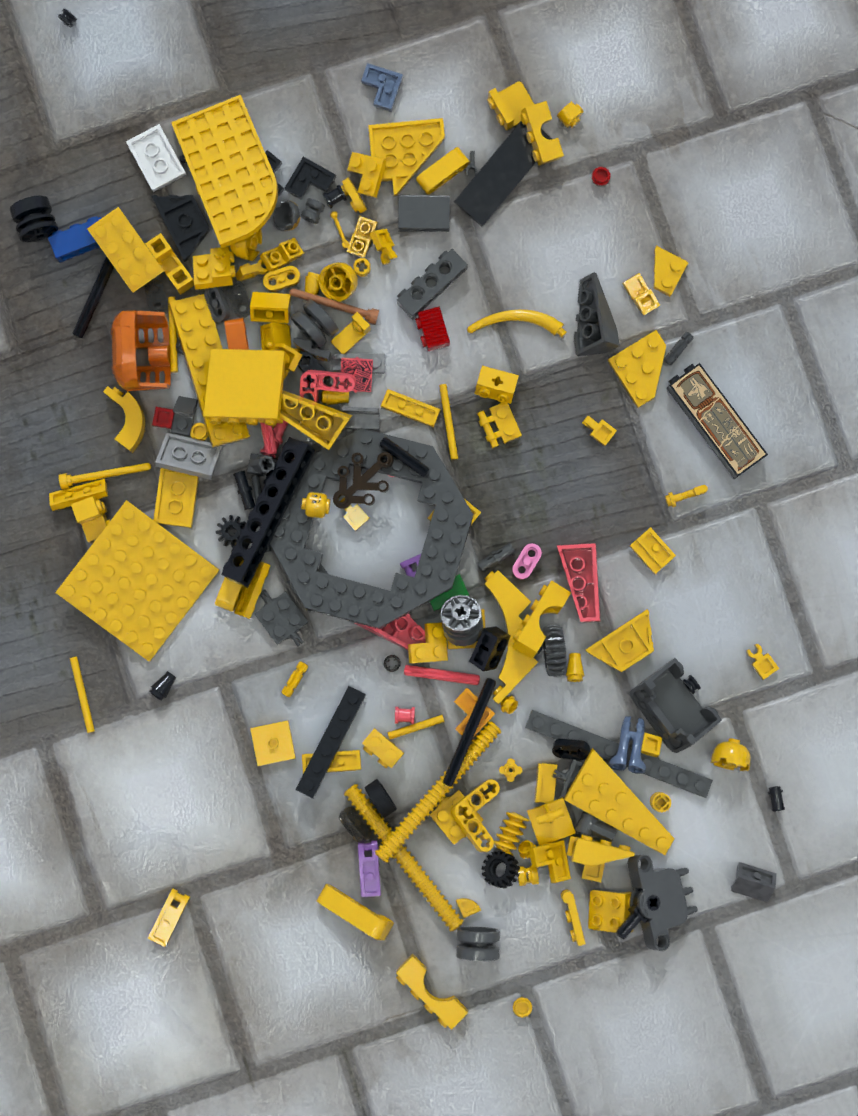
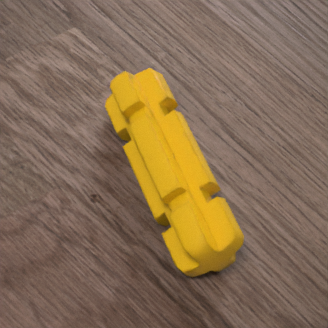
M301 661L297 664L296 671L294 670L288 679L287 686H284L281 691L287 697H291L294 692L293 689H296L303 677V672L305 673L308 665Z

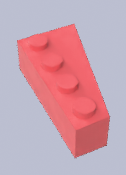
M596 543L557 546L580 622H601Z

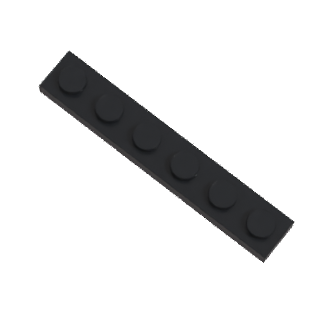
M348 686L295 789L296 791L314 799L366 697L365 693Z

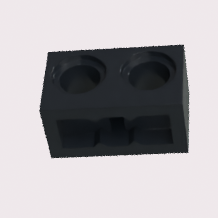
M497 626L483 628L469 662L482 671L496 669L511 636Z

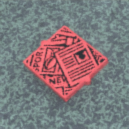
M358 356L355 358L341 357V373L352 374L357 381L356 387L352 391L354 393H357V391L371 392L373 359H361ZM347 378L344 382L340 381V383L346 384V387L352 384Z

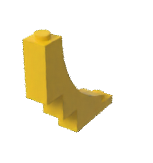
M497 570L495 573L491 571L486 576L485 580L487 582L484 586L491 592L501 608L507 634L511 636L507 643L503 668L498 676L505 686L502 687L500 685L493 692L495 696L492 699L499 704L531 671L538 661L534 657L532 659L512 647L515 642L513 640L515 633L518 629L522 630L524 627L521 624L523 620L519 615L531 601Z

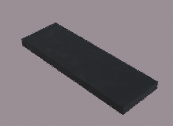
M520 121L454 200V203L481 227L536 163L532 155V144L527 140L526 133L528 131L522 121ZM541 129L543 137L552 140V138Z

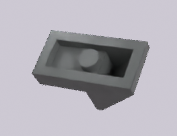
M178 397L173 408L174 418L171 433L191 436L190 431L193 426L198 399Z

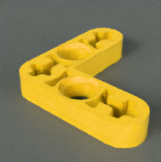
M493 779L481 783L457 802L451 810L453 818L479 852H488L494 845L493 838L475 815L477 810L499 793V784ZM489 785H492V792L484 795L482 792L487 790ZM473 795L479 796L480 803L478 805H474L471 802ZM459 808H464V815H458ZM465 817H471V819H468L465 822H463V820L466 819ZM470 822H474L477 825L475 833L470 832L468 829ZM482 840H487L485 847H481Z

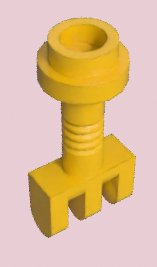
M701 485L676 495L670 492L665 496L668 507H676V502L706 493L708 487Z

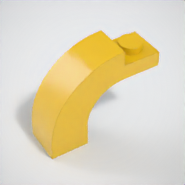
M107 386L103 392L119 404L125 413V424L115 437V440L133 453L139 446L145 432L143 410L138 401L128 391L123 396L124 393L116 387L111 389Z

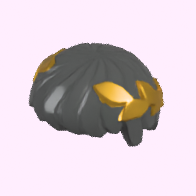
M290 200L281 201L280 207L276 208L273 218L279 230L290 231L298 226L300 212L295 202Z

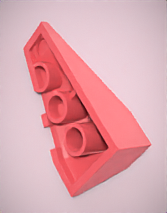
M409 613L398 620L392 621L382 629L354 622V624L408 650V644L426 643L425 631L410 617Z

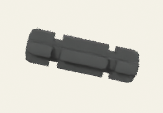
M689 332L684 333L670 350V353L665 356L664 361L667 364L672 365L675 362L676 358L688 346L687 344L693 340L692 334Z

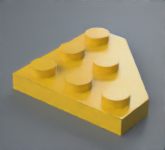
M657 330L607 360L637 408L654 399L666 350V344Z

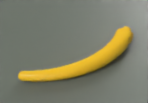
M523 309L502 311L489 315L467 328L468 333H473L485 326L498 322L525 321L545 328L554 336L559 334L563 338L567 333L563 329L564 324L556 320V318L542 312Z

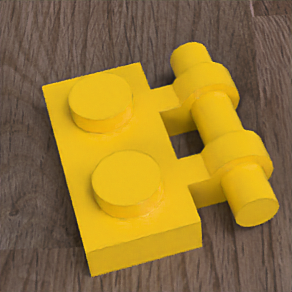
M500 403L489 408L491 413L489 417L486 416L484 411L477 413L480 419L478 422L481 427L483 426L487 435L485 438L487 442H490L492 448L499 446L497 439L500 437L504 444L522 437L508 403ZM495 422L498 429L497 432H493L490 423Z

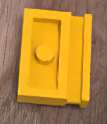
M651 527L629 546L654 575L676 556Z

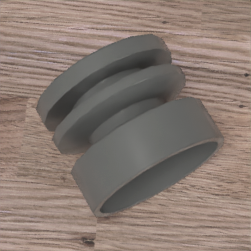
M458 595L451 597L442 606L440 614L445 638L456 646L465 647L472 645L478 641L483 630L480 605L469 596Z

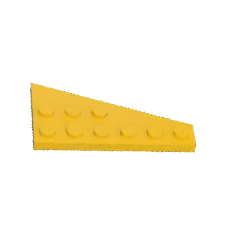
M592 748L564 800L659 853L666 855L674 841L673 836Z

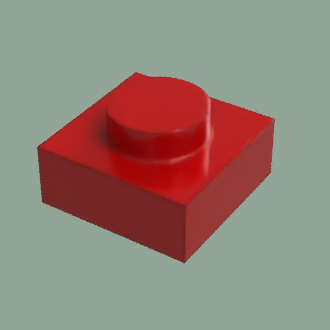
M155 407L152 426L171 429L174 418L173 410Z

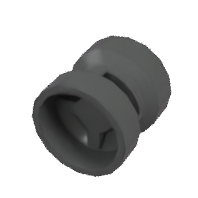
M308 198L306 209L302 211L301 218L310 223L318 224L320 220L319 215L323 212L325 205L315 199Z

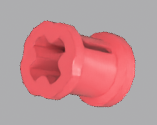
M395 707V724H398V722H411V724H414L415 707L411 709Z

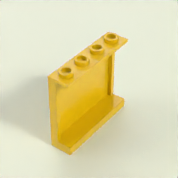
M211 349L203 416L213 424H221V421H226L233 425H238L239 422H246L248 425L265 423L268 426H276V423L283 424V420L280 418L285 364H289L290 356L285 351Z

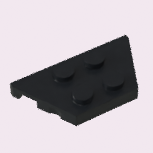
M151 196L183 261H187L210 231L194 196Z

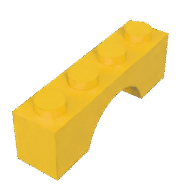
M552 580L548 586L543 585L539 592L541 597L539 601L535 599L530 607L532 610L531 615L527 614L521 624L524 627L522 630L518 629L513 637L515 642L512 647L532 659L546 638L539 626L540 616L547 613L558 614L571 592Z
M412 954L396 970L397 980L403 986L407 984L412 989L410 993L417 1000L421 998L424 1001V1007L431 1014L434 1012L439 1017L437 1020L444 1028L448 1026L452 1030L468 1014V1009L455 996L437 998L431 995L424 985L426 966Z

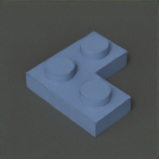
M367 63L361 83L378 88L373 106L392 111L403 74Z

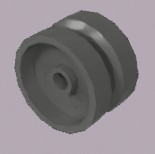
M309 299L303 305L304 311L308 316L301 311H297L291 316V319L309 340H312L315 346L320 348L326 343V337L322 331L328 336H333L339 328L324 309L312 299Z
M489 927L457 928V939L463 942V944L456 947L457 958L473 961H493L499 959L500 948L493 945L500 941L499 929Z

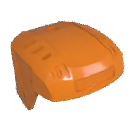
M136 310L121 311L115 316L110 332L112 336V371L118 385L126 391L170 389L169 327L165 313ZM149 328L153 329V333H154V342H153V343H150V342H149V337H148V329H149ZM158 328H161L163 331L164 339L162 343L158 341ZM139 329H143L144 343L139 341ZM148 348V359L151 366H137L136 349ZM161 371L165 372L164 383L159 381ZM142 372L146 373L145 382H140ZM151 372H155V383H150Z

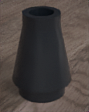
M167 671L165 675L151 686L149 692L162 701L163 698L167 697L176 677Z

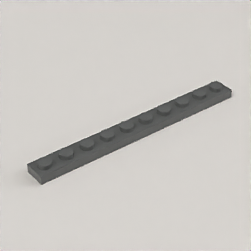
M534 710L531 711L525 726L527 729L555 740L571 739L585 741L590 746L589 753L593 748L601 758L609 761L617 754L619 743ZM629 747L626 765L627 768L629 765L630 755L632 751V748ZM641 753V759L646 766L645 773L643 774L701 797H707L713 780Z

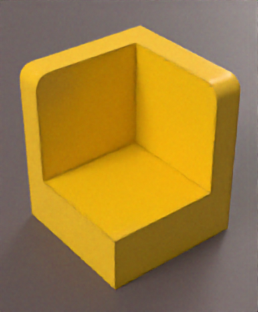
M276 342L272 350L285 351L290 356L289 364H285V370L294 372L302 354L285 344Z

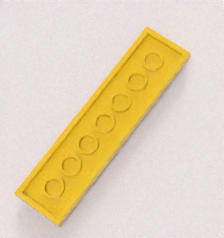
M201 294L169 302V308L203 415L211 349L223 348L205 296ZM203 416L212 448L250 437L245 422H239L238 425L229 424L226 421H221V424H213Z

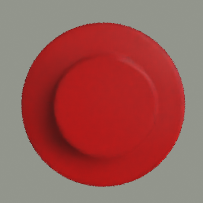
M597 167L592 172V181L596 185L604 186L610 181L611 175L607 168Z

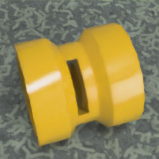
M656 792L650 797V805L658 812H666L671 807V799L663 792Z
M532 865L528 868L520 866V870H517L519 873V886H525L527 883L532 885L539 884L537 867L532 868Z

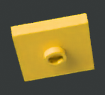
M289 720L250 728L257 766L296 758Z

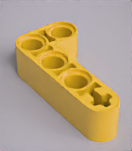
M327 883L316 900L325 908L377 940H385L394 925V922L389 918L374 913Z

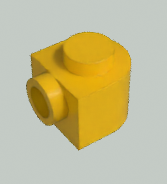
M571 101L557 114V117L567 128L569 126L573 128L580 122L579 118L584 111L578 104H574Z

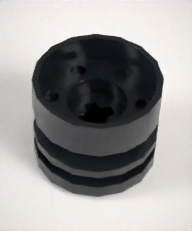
M46 196L27 197L15 202L10 207L13 221L18 223L16 230L19 232L18 236L22 242L39 241L52 236V233L58 231L55 217L50 214L52 208Z

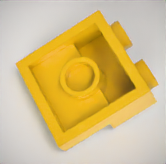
M229 246L210 249V254L193 256L195 290L233 285V277H236V271L232 263H235V257L233 252L230 251Z

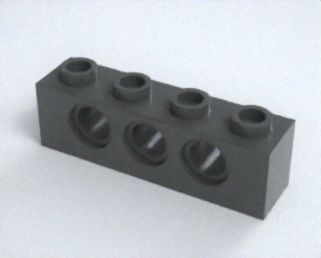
M453 249L449 252L447 250L439 256L440 260L435 265L433 263L425 269L426 273L422 277L417 276L411 282L412 286L408 290L403 289L397 295V304L412 320L418 316L417 312L423 311L467 270L468 264ZM448 267L450 272L443 274L440 272V268ZM433 279L436 281V285L429 287L426 285V281ZM415 292H420L423 296L421 299L416 300L412 295Z

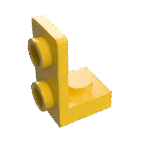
M356 312L352 316V322L335 336L331 343L341 354H346L371 331L370 325Z

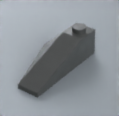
M593 272L580 279L578 303L580 308L579 314H576L578 328L577 332H574L577 356L607 353L620 346L616 324L597 273Z

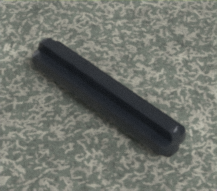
M387 437L381 440L380 446L422 477L427 475L429 468Z

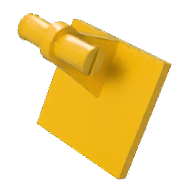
M564 798L527 810L539 845L551 843L576 834Z

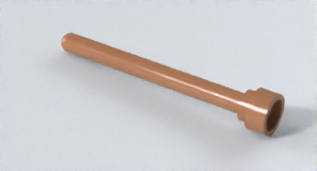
M291 289L289 292L291 296L307 301L312 299L317 304L347 313L355 314L358 312L368 323L376 324L379 314L377 309L364 310L297 289Z

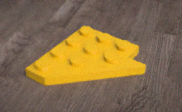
M443 118L368 125L371 156L387 161L381 182H393L394 196L400 193L445 139Z

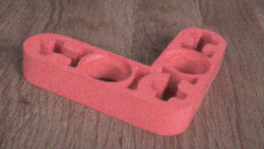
M307 370L300 378V396L304 398L306 393H310L314 397V402L318 403L319 390L350 392L356 387L357 381L349 373ZM309 375L314 379L310 384V388L314 389H304L309 386V381L305 379ZM330 376L333 379V385L327 386L324 383V377ZM346 378L352 383L349 387H346L344 383H340L337 387L338 381L344 382Z

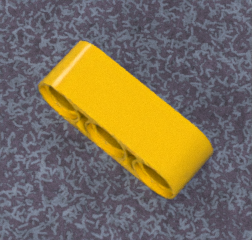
M456 147L419 174L416 181L424 192L429 195L464 170L470 164V161L460 148Z
M224 578L215 605L233 612L244 586Z

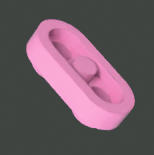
M531 543L523 548L512 568L513 575L516 578L522 580L530 576L542 554L538 545ZM533 550L535 556L530 557L528 551ZM524 567L525 573H519L518 568Z

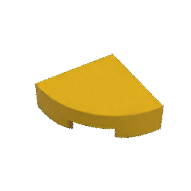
M456 899L463 918L481 911L479 905L471 899Z

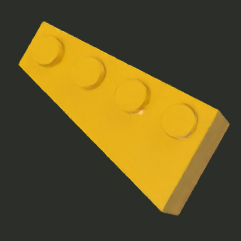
M283 390L280 418L330 450L353 415Z

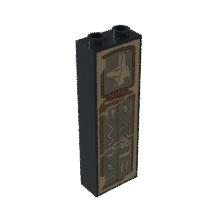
M700 363L696 366L691 364L684 369L685 374L680 377L676 375L668 381L670 384L666 389L733 479H736L768 454Z

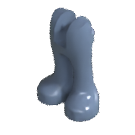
M626 716L621 727L618 751L610 759L609 767L619 771L626 769L629 741L633 740L628 770L632 773L643 774L646 770V766L641 759L642 742L645 732L644 719L638 718L637 731L633 732L629 731L631 717Z

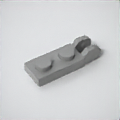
M347 353V355H332V360L340 361L341 357L355 358L357 356L361 359H373L372 374H385V354ZM332 366V371L341 372V366Z

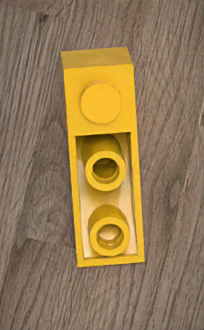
M581 835V838L576 837L570 860L594 866L632 857L635 853L630 851L631 847L620 844L618 848L611 846L612 842L601 839L599 843L592 841L593 837Z

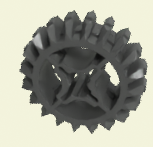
M560 625L546 626L542 630L546 637L543 641L546 672L548 676L559 677L567 672L563 629Z

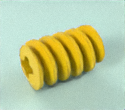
M506 812L509 820H502L506 827H499L503 833H496L499 841H494V845L498 849L513 855L510 849L516 850L517 848L513 842H520L516 835L523 836L520 828L526 829L527 827L523 821L530 820L515 812Z

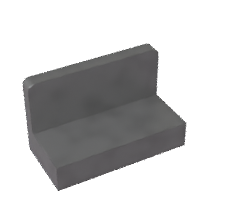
M341 407L342 412L353 415L344 429L357 430L363 428L379 431V408Z
M739 862L736 870V879L731 887V891L768 902L776 889L777 874Z

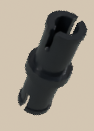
M245 470L234 473L233 475L238 486L237 493L241 496L244 510L254 508L255 502L251 493L252 487L248 484Z

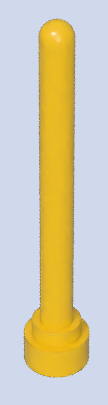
M143 463L75 476L67 475V473L59 474V483L61 489H68L74 483L147 471L151 469V464Z

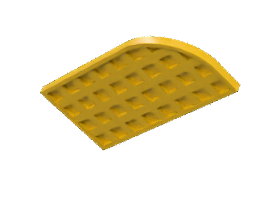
M238 95L171 122L221 248L249 238L258 232L270 219L275 209L278 198V184L242 96Z

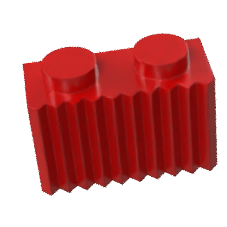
M440 306L417 312L418 318H415L418 330L422 329L423 336L420 338L423 348L427 347L429 352L450 346Z

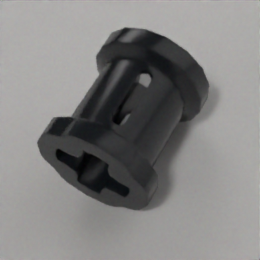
M337 185L336 189L328 193H322L330 209L333 208L334 204L347 200L340 185Z

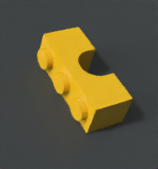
M547 101L525 107L521 111V121L523 125H526L528 131L526 136L528 142L533 147L532 155L534 161L540 166L562 158L564 154L559 138L549 140L543 137L541 133V126L552 120Z
M161 233L145 243L180 295L194 286L193 278Z

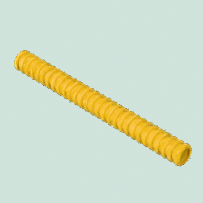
M488 721V725L483 727L484 730L479 731L480 734L475 736V740L472 739L454 784L458 783V779H462L461 776L466 774V770L469 771V766L474 765L473 762L478 760L477 757L482 756L481 753L486 751L485 748H489V744L494 742L493 739L497 738V734H501V729L493 722ZM446 771L443 772V776L439 777V781L436 780V785H432V789L427 791L428 794L423 795L424 798L419 800L420 803L415 804L416 807L411 809L412 812L407 813V818H403L404 821L399 823L400 826L395 827L396 830L391 832L392 835L387 836L388 839L383 841L384 844L379 845V850H375V854L381 860L388 863V859L393 857L392 854H396V850L401 848L400 845L405 844V840L409 839L410 834L413 835V830H417V826L421 825V821H425V817L430 815L429 812L434 811V806L437 807V803H441V798H445V794L450 792L449 789L454 788V786L449 787L443 784Z
M354 784L344 792V796L348 797V801L351 800V805L356 807L355 810L359 811V815L363 816L362 819L367 821L366 824L371 826L370 829L375 831L374 834L378 835V840L381 839V843L384 844L383 841L388 839L387 836L392 835V828L388 827V823L384 822V817L381 818V814L376 812L377 808H373V803H369L370 799H366V794H362V789L358 788L359 785ZM401 844V848L396 850V854L393 853L392 858H396V863H400V868L404 869L403 872L408 874V878L411 877V882L416 884L415 887H418L419 892L423 893L422 896L426 897V901L431 903L430 906L435 908L434 912H438V917H442L441 921L446 922L445 926H449V931L456 930L463 924L464 920L459 918L460 915L456 914V910L451 908L452 905L448 904L447 899H444V894L441 895V891L436 889L437 885H433V880H429L430 876H426V871H422V866H418V861H415V857L410 855L411 852L406 850L407 847Z

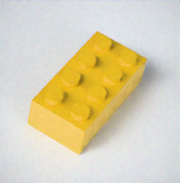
M119 207L87 228L132 293L164 272Z

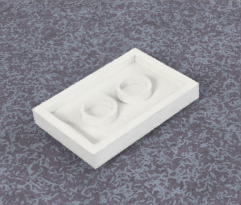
M159 124L126 141L153 192L186 175Z

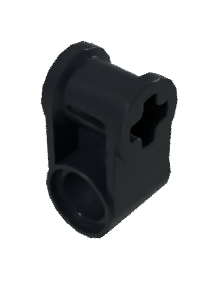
M309 352L300 353L302 357L298 367L303 373L307 370L326 371ZM303 358H305L306 360L310 359L308 366L307 364L302 365ZM311 375L307 377L310 383L314 381V379L311 378ZM330 376L324 377V382H325L327 379H329Z

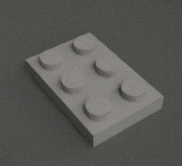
M166 432L155 467L212 480L222 451V445L212 448L209 442Z

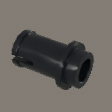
M780 786L769 788L768 794L771 797L773 812L785 810L782 799L783 790H781Z

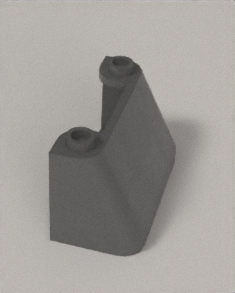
M676 658L666 663L630 691V696L657 734L662 737L665 745L672 752L678 753L694 745L721 722L722 719L714 708L701 707L680 679L684 675V668Z

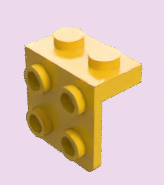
M520 81L500 92H497L496 88L488 93V105L491 109H494L499 124L503 125L506 131L520 123L521 111L525 107L534 105L526 88Z
M590 891L588 927L592 930L616 933V930L631 914L628 909L630 908L632 892Z

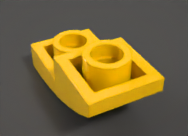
M359 216L347 252L365 258L372 241L370 233L376 230L378 222Z
M292 238L280 243L276 248L263 252L260 258L268 271L271 272L301 257L304 252L296 239Z

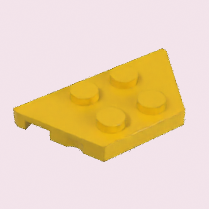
M648 609L585 649V651L620 672L640 661L654 651Z

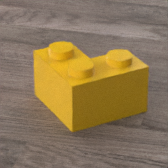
M92 496L71 504L77 523L82 525L87 542L90 544L95 542L110 522V519L107 520L105 515L107 509L104 502Z

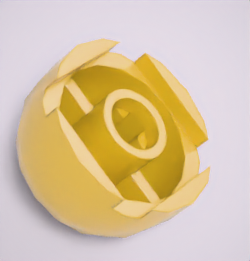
M260 229L249 238L229 245L233 254L244 260H255L260 252L256 251L257 244H262V230Z
M335 262L325 266L321 271L319 286L322 293L328 299L340 302L349 298L356 291L358 278L350 265L343 262Z
M729 738L728 742H721L714 748L710 763H714L715 766L724 769L734 770V768L740 767V771H749L751 756L748 749L740 744V740Z

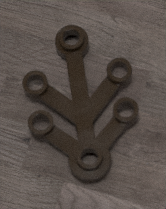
M388 452L380 453L377 457V462L362 476L361 471L364 457L360 453H354L351 458L354 463L353 484L348 489L347 477L350 475V470L346 466L338 468L337 473L340 476L339 490L333 496V503L336 507L345 509L351 503L372 506L375 503V497L372 494H365L364 496L353 495L358 490H373L382 493L389 490V484L384 480L378 483L368 482L380 469L392 466L394 460ZM356 456H361L359 462H355ZM387 456V462L382 463V457ZM342 469L347 470L345 475H341ZM382 483L386 484V488L384 490L380 489V485ZM340 496H345L344 502L339 501ZM371 496L372 501L367 503L366 498Z

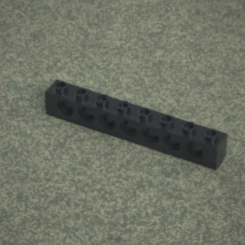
M291 437L284 443L282 452L275 461L274 470L266 479L265 487L262 493L259 494L257 503L250 512L248 521L241 530L240 537L236 545L233 546L228 561L223 566L221 575L228 580L246 588L249 587L315 452L309 444Z

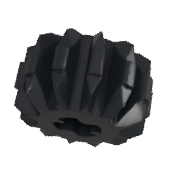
M229 515V521L223 517L222 521L225 524H217L219 528H222V530L216 531L217 535H222L218 538V541L225 540L224 546L226 547L231 541V547L233 548L235 542L240 537L241 530L246 525L245 521L240 523L241 518L239 516L236 517L235 521L232 515ZM231 527L237 530V533H234V536H231V534L228 533V530H231Z

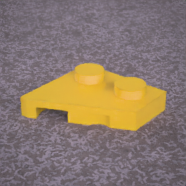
M656 245L654 249L653 288L670 297L689 262Z

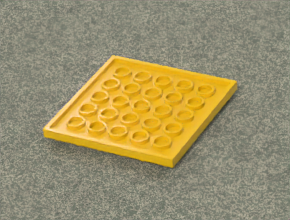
M126 500L55 593L150 662L218 573L219 569Z

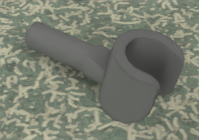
M470 151V164L466 169L467 176L469 169H474L475 175L477 174V168L474 163L475 151Z

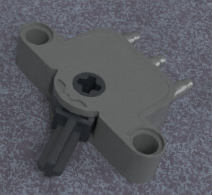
M634 855L627 862L633 888L630 897V908L628 909L631 914L616 930L618 937L625 939L637 924L641 923L644 941L648 949L665 951L670 945L668 929L683 924L687 920L688 915L698 911L696 906L687 907L685 896L693 893V888H683L680 878L688 874L689 869H654L649 856Z

